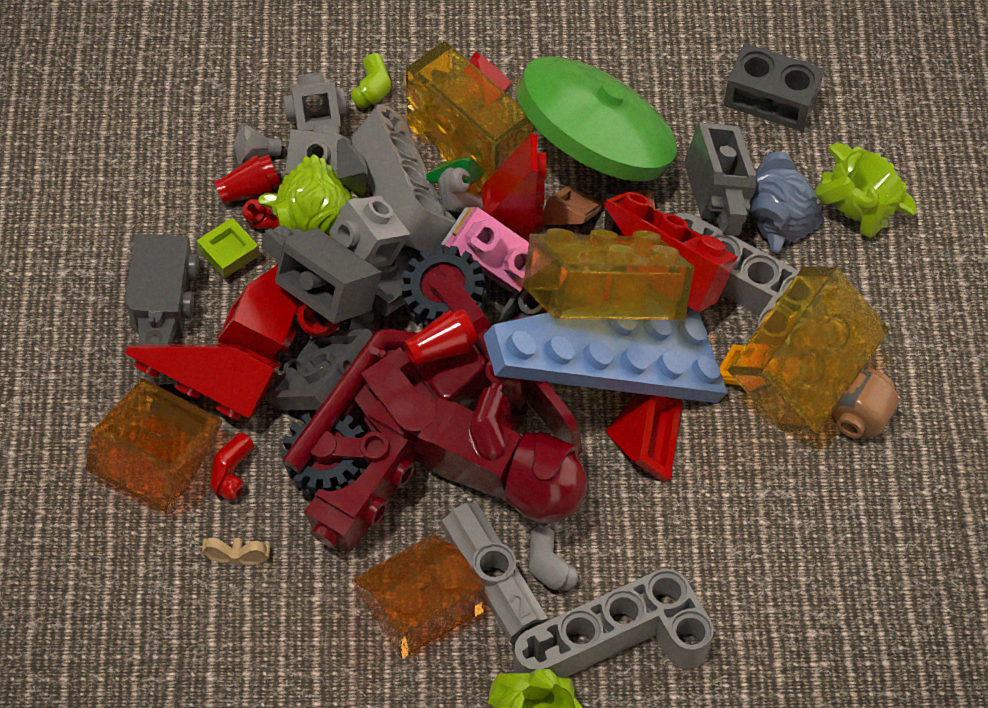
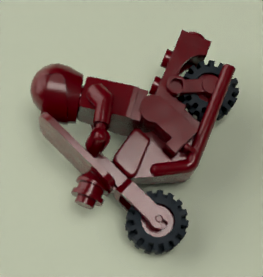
M443 245L435 246L436 254L432 256L429 255L427 249L420 252L422 261L419 263L415 258H412L408 263L410 272L404 270L402 275L404 284H401V289L408 314H411L412 321L417 326L422 323L423 328L449 309L452 312L463 309L469 316L478 337V343L470 347V352L423 363L415 367L406 353L403 341L413 337L418 332L394 329L378 330L369 338L311 419L309 412L301 416L304 424L300 427L294 422L289 427L292 437L284 436L283 445L286 450H281L282 462L297 490L304 492L306 497L312 499V502L305 510L307 519L312 527L311 534L330 548L334 549L338 544L350 552L353 550L369 527L377 525L383 518L388 507L387 501L397 487L401 488L408 482L414 471L415 462L426 463L427 470L437 473L446 479L505 499L507 503L523 516L538 523L563 521L573 515L584 501L587 491V477L582 464L577 459V456L582 453L580 429L572 413L547 381L540 382L499 377L494 374L483 337L492 327L484 314L483 303L487 304L488 297L484 274L477 260L473 262L472 254L466 250L462 256H460L459 248L455 246H450L449 254L444 253ZM504 389L507 390L508 395L506 396L504 393H502ZM481 394L475 411L466 408ZM526 400L554 436L539 431V433L526 432L522 437L513 431L520 428L528 410ZM361 418L372 432L365 435L361 426H357Z

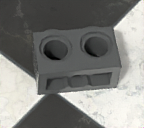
M744 43L728 78L723 106L803 132L819 95L824 68L812 65L807 61L796 60L772 52L766 48H759Z

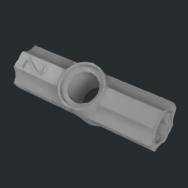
M464 503L452 509L450 514L442 519L441 527L472 577V586L475 593L487 602L510 643H514L525 631L548 621V618L516 567L514 552L508 546L502 544L478 503ZM489 568H499L505 573L498 577H491L483 571Z

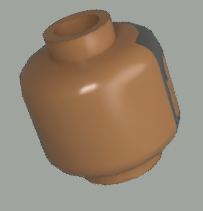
M874 369L853 371L845 377L832 398L830 410L832 417L837 422V427L842 433L852 438H872L884 431L897 409L899 398L894 383L884 373Z

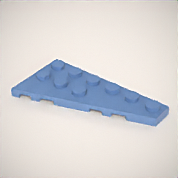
M660 288L494 324L483 335L494 374L499 377L540 382L547 381L548 383L718 403L728 394L700 313L663 292Z

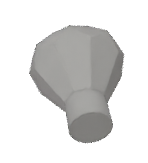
M247 125L240 126L233 144L239 165H242L256 154L258 158L267 154L269 156H280L282 148L281 139L266 138Z

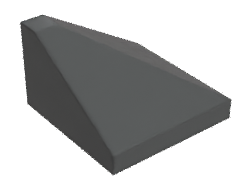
M340 139L337 143V179L358 197H363L366 193L368 176L365 159L345 139Z

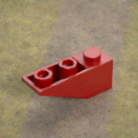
M530 134L481 187L482 210L533 246L534 231H543L546 180V152H537V134Z
M626 192L606 200L605 208L660 290L697 312L718 303L738 256L725 249L726 246L722 241L688 228V223L683 218L674 214H664L652 207L651 201L641 194Z
M278 264L245 287L232 304L217 341L223 344H242L270 360L277 351L283 354L286 352L296 332V329L290 327L293 317L297 318V309L301 300L275 283Z
M136 344L127 347L124 353L135 359L133 366L140 371L154 377H158L160 372L176 380L174 387L179 391L197 399L203 394L218 402L215 407L218 411L237 420H240L242 415L250 418L257 413L280 367V364L242 344Z

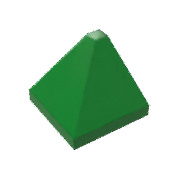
M464 157L447 160L427 173L426 180L438 184L442 172L446 169L463 168L470 176L464 178L463 182L470 183L471 186L484 175V168L470 158Z

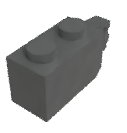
M698 122L684 165L700 217L717 221L723 234L740 236L741 226L745 223L749 214L750 201L756 188V173L739 126Z
M283 225L273 230H265L261 247L279 261L275 276L276 284L333 324L372 310L382 271L318 228L303 232L297 228L293 230Z
M135 234L124 302L130 317L129 324L139 334V344H173L175 336H183L185 319H192L194 294L189 292L190 281L198 280L199 256L198 254H192L189 236Z

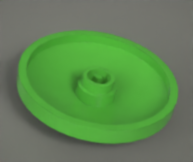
M540 57L532 60L527 65L517 82L516 94L518 102L535 128L560 150L592 169L624 180L651 181L661 177L676 156L677 143L674 134L662 115L634 89L596 67L564 57Z

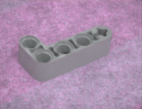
M378 104L352 135L353 147L365 159L368 173L367 181L373 195H381L411 234L405 245L419 251L427 249L429 255H435V246L441 245L461 214L445 209L442 205L441 196L437 195L433 183L426 180L427 169L404 119L392 108ZM443 246L444 253L449 254V250Z
M674 214L683 218L688 223V228L700 235H708L719 239L725 244L726 250L738 256L721 295L760 316L753 347L771 348L779 364L789 359L814 322L821 296L820 286L817 281L732 235L723 234L721 229L692 214ZM753 281H759V282H762V283H764V284H758V283H755V282H753ZM793 302H799V303H802L803 305H798V304H795V303H793ZM769 333H776L781 335L782 337H775L770 335Z
M662 569L525 631L515 642L513 671L514 673H530L538 669H550L556 676L566 678L654 636L668 659L674 665L683 669H693L703 664L708 657L713 637V625L685 577L675 570ZM666 594L673 597L676 602L663 604L657 601L655 596ZM626 614L634 621L628 624H620L614 621L612 616ZM577 633L584 634L591 641L586 644H576L570 641L568 637ZM692 634L700 642L694 645L686 644L678 636Z

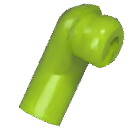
M378 53L370 54L363 59L362 62L367 76L360 81V86L355 87L351 92L353 102L362 109L369 107L370 104L375 105L380 102L391 89V80L383 57Z

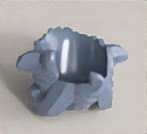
M772 152L763 159L756 170V188L750 201L751 215L757 220L758 228L764 238L768 240L771 251L777 254L780 253L783 243L790 244L791 241L797 243L800 238H805L807 234L813 233L814 230H819L820 224L824 222L821 212L822 207L817 204V195L814 193L812 186L807 178L796 170L791 157L785 152Z

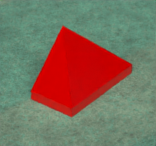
M636 393L605 431L633 462L662 482L671 479L682 400L679 398Z

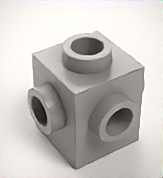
M323 73L298 76L299 83L290 84L291 95L283 96L287 122L295 121L297 130L313 131L314 124L334 127L341 126L339 114L347 113L343 87L335 88L333 79H324ZM311 95L321 97L322 104L320 108L316 110L307 108V98Z
M314 124L313 131L291 129L285 173L289 174L291 170L296 169L299 163H302L304 157L310 158L313 154L319 158H324L326 164L331 165L333 170L337 172L338 140L345 139L350 145L352 140L340 135V128L329 125Z
M381 195L362 199L354 198L347 201L340 208L339 216L329 231L334 240L376 268L392 265L411 235L393 212L392 207Z

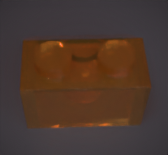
M142 378L92 430L85 470L167 513L191 485L222 425V419Z
M435 534L352 579V584L401 659L484 612L485 586L461 551Z

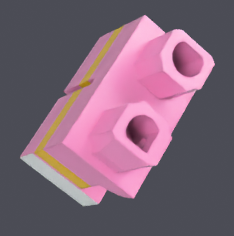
M465 207L441 243L448 250H450V246L458 247L460 256H462L465 250L472 254L473 262L477 260L481 264L482 273L509 292H513L515 289L518 291L522 289L544 256L542 251L479 207Z

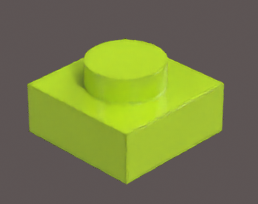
M233 217L196 240L198 251L224 279L260 256L259 245Z

